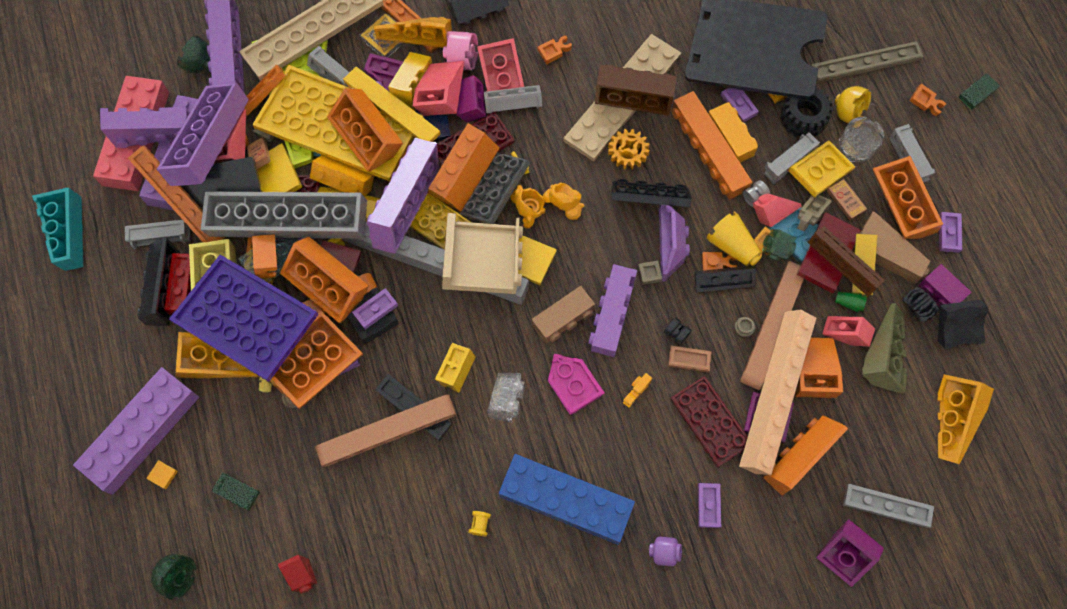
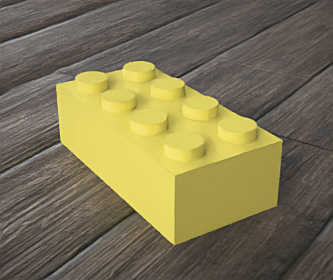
M229 239L189 244L191 291L219 255L236 263V248Z

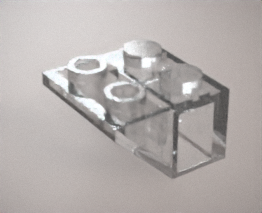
M498 373L487 411L488 417L512 423L514 417H518L520 409L518 399L523 398L525 381H522L521 373Z

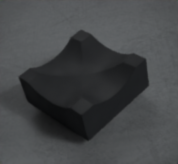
M377 287L367 293L347 316L364 344L399 324L394 313L390 311L365 330L352 312L380 292Z
M981 300L940 305L938 342L945 349L960 344L985 343L984 322L988 313V306Z

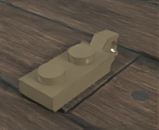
M821 195L815 198L811 196L800 209L797 217L800 219V223L797 229L805 231L809 224L813 226L817 224L830 207L832 200Z

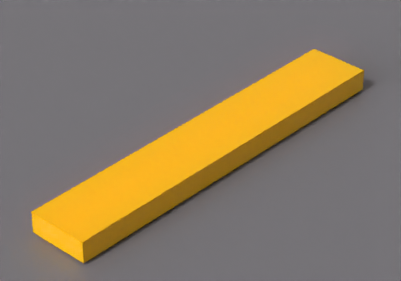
M355 67L343 78L344 83L352 89H362L376 108L415 138L433 142L440 135V130L358 67Z

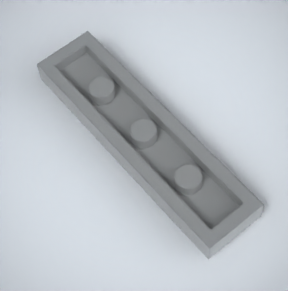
M852 484L846 485L843 506L925 528L931 527L934 506Z

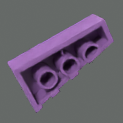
M186 107L159 108L158 111L148 108H140V111H127V108H118V112H108V108H100V125L102 132L116 148H127L133 145L143 146L148 143H164L174 140L190 113Z
M613 264L610 278H606L604 289H607L606 294L601 296L599 307H602L601 313L596 314L594 325L597 326L596 332H591L589 344L592 345V352L615 357L637 270Z

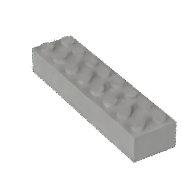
M205 192L201 231L210 237H252L275 234V238L364 239L367 200L362 193Z

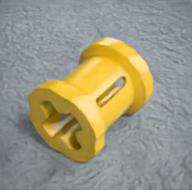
M473 511L472 527L468 533L487 537L486 528L491 514Z

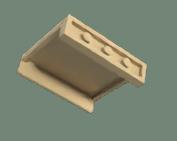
M448 213L442 289L516 294L517 286H521L522 274H518V270L522 268V258H518V254H522V242H519V238H522L523 226H519V218H516V225L512 226L456 222V213Z

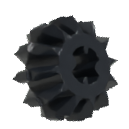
M918 287L913 290L911 289L903 298L904 306L912 316H915L921 322L930 320L938 312L937 304L923 289Z

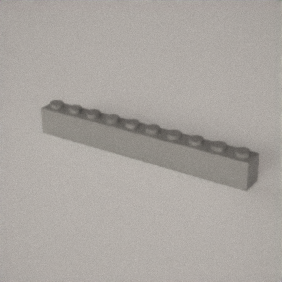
M367 222L365 223L364 239L342 238L343 241L443 277L445 250L404 236L395 254L372 247V241L369 238L370 230ZM522 277L521 286H517L516 294L487 293L522 305L529 289V280Z

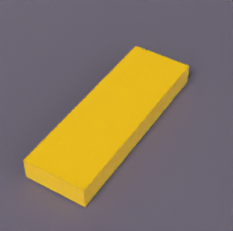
M856 234L855 254L875 271L877 235ZM852 283V293H863Z

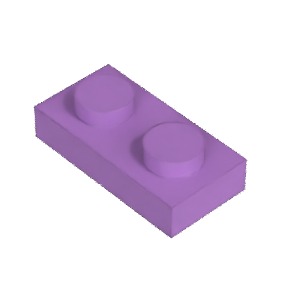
M727 88L722 91L721 97L726 103L729 102L737 110L741 122H746L758 115L759 111L743 90Z
M941 212L939 216L943 226L939 230V251L960 253L962 251V216L959 213Z
M385 288L352 313L366 330L395 309L398 304Z
M698 484V527L721 528L720 484Z

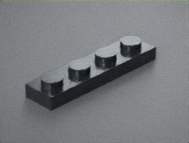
M389 374L375 389L401 411L425 403ZM444 420L424 429L440 441L452 426V423Z

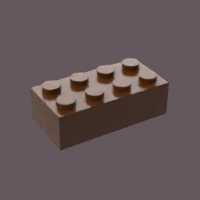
M600 64L595 104L669 116L677 76L658 74L651 71H639L628 67L620 68L610 64Z

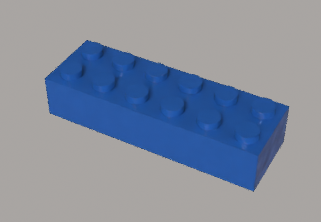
M514 454L499 491L500 498L617 545L621 541L635 503L633 500L517 454Z

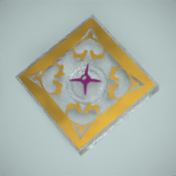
M385 12L359 36L376 53L388 58L404 43L376 39L374 26L396 23Z

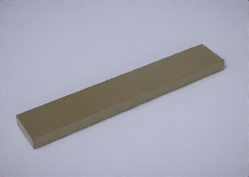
M915 41L819 62L811 66L819 68L816 83L920 61L923 58V54L918 42Z

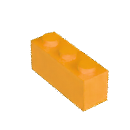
M729 102L710 110L709 116L739 162L741 163L755 156L758 148L757 142L748 133L746 124L741 122L737 110Z
M323 155L312 161L311 179L345 193H362L363 196H366L372 191L374 175Z

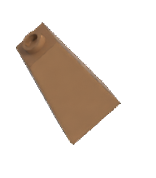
M872 212L860 234L877 235L875 263L914 284L920 279L924 280L930 270L927 268L930 260L904 239L877 213Z

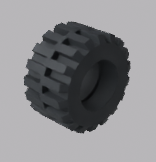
M815 87L814 96L810 99L787 96L780 119L783 121V127H787L786 131L789 133L793 132V136L796 137L797 135L801 137L802 134L806 136L807 133L817 136L821 131L823 132L833 112V107H831L833 104L832 100H828L829 95L823 94L824 91L822 89L817 90ZM798 108H807L815 116L803 115Z

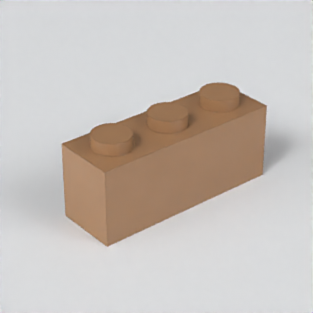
M579 286L532 319V326L546 344L549 341L554 342L561 337L562 332L575 328L578 321L591 317L594 314L595 303L582 286Z

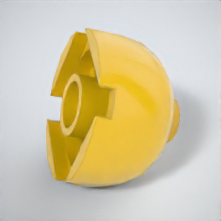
M852 86L837 95L835 99L836 112L842 121L854 126L862 121L864 116L860 115L863 110H868L871 101L869 89Z

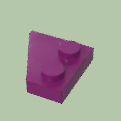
M370 53L364 71L373 80L380 81L383 87L389 91L388 86L404 61Z

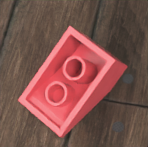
M514 38L477 46L487 91L524 87Z

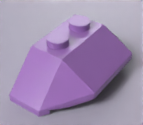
M660 204V266L662 281H666L684 263L686 256H689L690 248L689 244H686V238L689 236V227L685 226V219L670 205Z

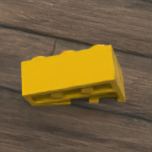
M410 52L388 88L391 94L415 111L416 109L412 106L415 88L429 65L433 63L430 56Z

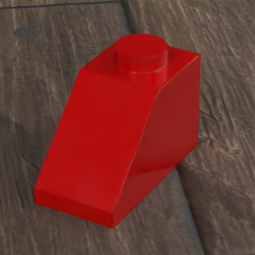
M297 555L278 564L292 591H299L302 594L311 590L312 585L317 583L308 558Z

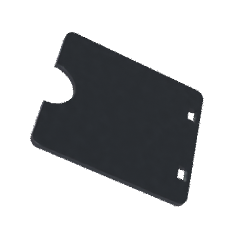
M703 0L685 71V79L689 82L810 99L814 96L819 68L807 64L802 59L800 51L808 44L823 43L828 16L825 12L750 1ZM704 15H711L710 20H703ZM694 56L700 58L699 63H693Z

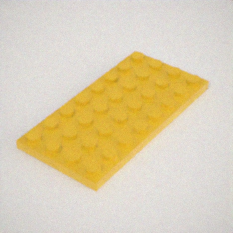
M288 65L284 71L286 76L274 88L252 124L254 129L391 181L393 172H396L399 162L406 154L407 148L413 141L414 136L377 108L403 142V145L392 159L368 172L327 118L343 90L349 87Z

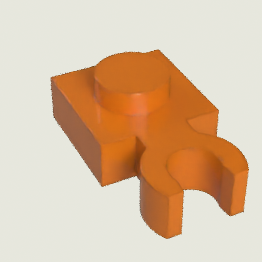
M562 36L557 43L552 39L538 46V52L545 63L549 64L563 57V52L570 51L572 44L564 45L563 43L567 42V36Z
M923 84L916 88L909 100L923 111L929 108L930 112L935 116L941 113L937 106L943 108L946 105L944 101L936 100L935 96L937 94Z
M702 252V270L737 267V265L729 263V261H735L736 259L730 255L723 258L722 252Z

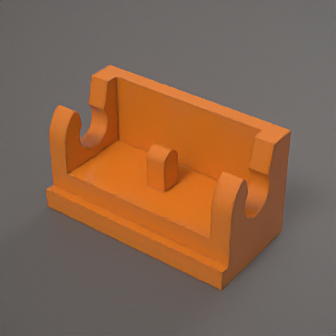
M275 234L252 236L254 272L261 279L276 277V272H267L277 270Z

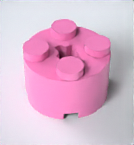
M448 31L447 47L444 46L443 57L447 58V62L464 61L463 70L475 69L478 52H475V46H478L477 35L470 32Z

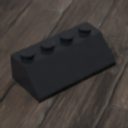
M162 237L151 243L149 251L146 253L147 267L143 272L144 286L140 291L142 300L141 306L137 311L139 320L145 325L170 326L169 319L171 315L164 308L172 253L180 254V251L167 237Z

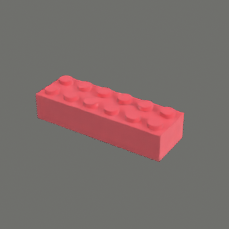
M125 76L114 112H118V108H127V111H140V108L158 111L159 108H165L169 91L161 80ZM106 136L93 177L105 187L139 191L143 175L128 160V157L137 151L141 145L116 148ZM148 143L147 145H145L150 152L152 151L154 143Z

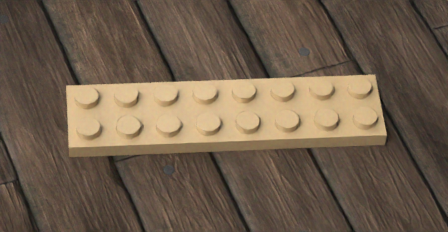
M322 0L245 47L239 53L261 81L275 65L283 68L384 5L383 0Z
M651 34L623 68L628 67L639 71L667 74L681 57V52ZM594 101L566 134L563 142L594 162L609 142H611V137L616 136L617 132L621 130L636 110L595 104Z

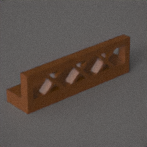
M825 226L821 229L819 228L807 242L867 297L885 281Z

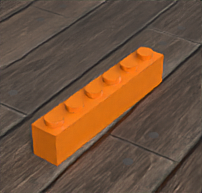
M694 91L675 99L671 109L672 115L675 119L679 120L681 129L689 136L692 147L700 153L701 161L707 164L712 178L716 179L719 183L722 194L726 195L730 200L751 187L752 180Z

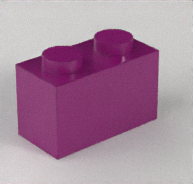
M474 75L461 81L457 116L466 123L486 116L483 83Z
M942 264L918 285L933 298L939 308L940 305L960 303L971 293Z

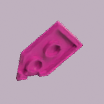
M554 353L548 382L570 415L605 394L582 359L569 358Z

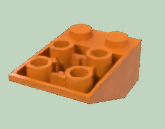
M811 338L796 387L795 397L837 398L843 393V383L834 338Z

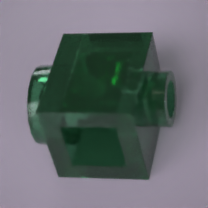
M771 229L769 235L763 241L764 247L762 251L768 253L767 257L772 260H788L796 249V237L778 229Z

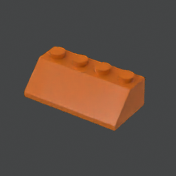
M345 88L327 118L365 169L371 172L392 159L403 145V142L362 89Z
M468 123L429 186L428 194L461 213L500 147L484 132Z
M911 156L873 168L875 177L904 239H920L938 233L943 226V222Z
M310 237L293 243L280 272L282 276L339 323L362 301L369 287L368 284Z
M824 415L818 420L814 418L806 426L809 430L805 434L800 432L794 438L793 442L795 445L791 449L786 447L778 455L781 459L777 464H774L772 474L765 475L763 478L783 496L804 477L846 432L848 428L845 425Z

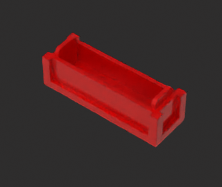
M172 253L164 308L169 315H173L191 292L189 254Z

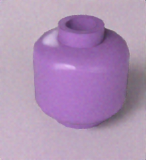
M660 536L655 539L654 543L650 544L649 556L653 557L656 565L675 566L677 561H681L682 545L678 543L676 538Z

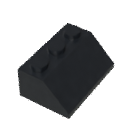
M445 0L454 21L461 25L471 23V19L485 18L488 16V13L493 11L495 13L505 10L504 7L509 6L508 0Z

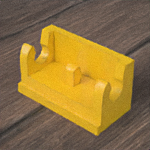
M452 343L435 380L446 388L448 386L453 391L459 393L476 356L469 348Z

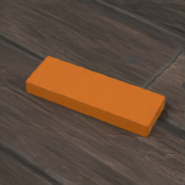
M275 65L247 95L249 100L244 107L247 116L286 76L278 65Z

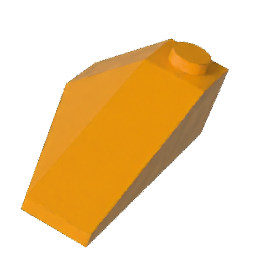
M178 332L175 378L259 377L189 332Z

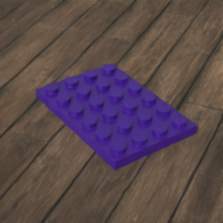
M219 255L169 320L269 382L319 314L236 263Z

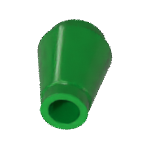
M838 291L835 303L855 312H863L867 296H863V293Z

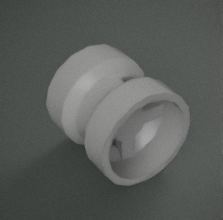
M761 180L754 183L752 188L749 187L743 191L745 201L752 207H754L752 203L757 201L760 196L770 194L769 188Z

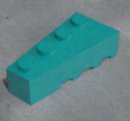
M69 187L33 195V200L38 208L36 211L42 222V232L45 233L47 239L45 242L51 263L64 271L83 267L82 197Z

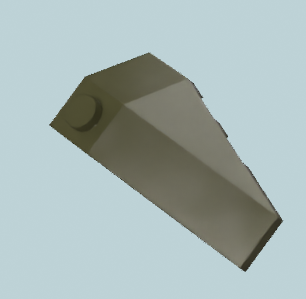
M896 303L890 305L865 356L862 375L873 386L905 393L907 369L903 368L902 357H906V350H904L902 339L905 338L904 313Z

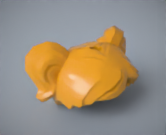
M565 183L552 184L551 188L543 194L545 203H552L560 210L565 211L568 219L577 220L581 216V210L584 207V204L580 203L581 194Z
M518 185L517 189L510 196L512 202L516 205L518 213L524 217L522 219L524 228L530 229L534 224V219L545 213L546 209L543 208L545 204L544 198L535 189H523L521 185Z

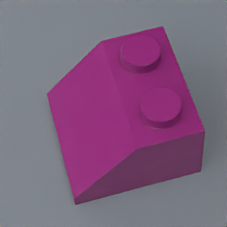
M848 519L834 533L816 558L852 587L879 561L884 548Z

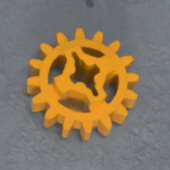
M624 129L623 134L618 131L616 137H611V142L608 145V155L611 156V161H617V167L622 164L623 169L630 166L631 170H633L634 165L641 167V161L646 162V156H649L650 150L648 149L650 144L646 143L647 137L641 138V132L635 134L634 129L630 133Z

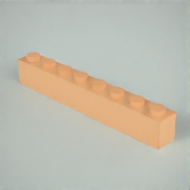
M803 310L784 313L739 467L754 474L771 475L816 321V317Z

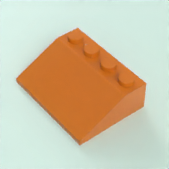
M322 311L318 313L319 315L270 380L298 409L303 407L363 355Z

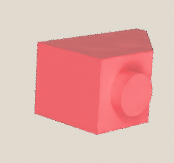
M764 194L752 203L760 223L769 227L774 226L802 207L801 203L771 194Z
M828 316L822 334L851 346L870 347L875 328L864 317Z

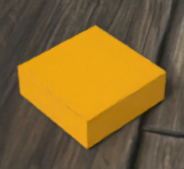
M158 460L146 479L167 489L178 471Z

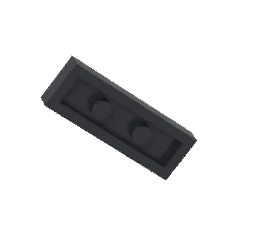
M755 266L695 271L696 293L756 287Z

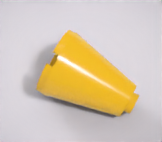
M735 211L733 216L728 214L713 227L715 230L713 235L710 233L707 235L706 239L710 243L746 266L750 264L754 266L761 259L760 249L739 214Z

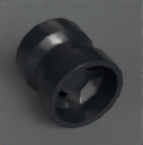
M677 317L664 330V333L667 336H672L674 342L678 345H681L692 332V329L682 325L681 320Z

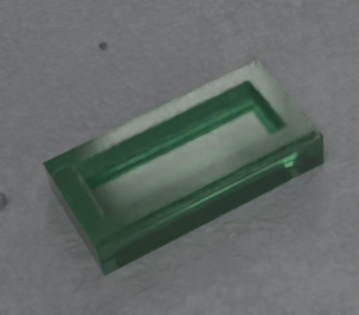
M986 73L961 93L958 98L973 110L994 93L1000 85Z
M223 472L212 489V492L250 511L260 494L258 490Z

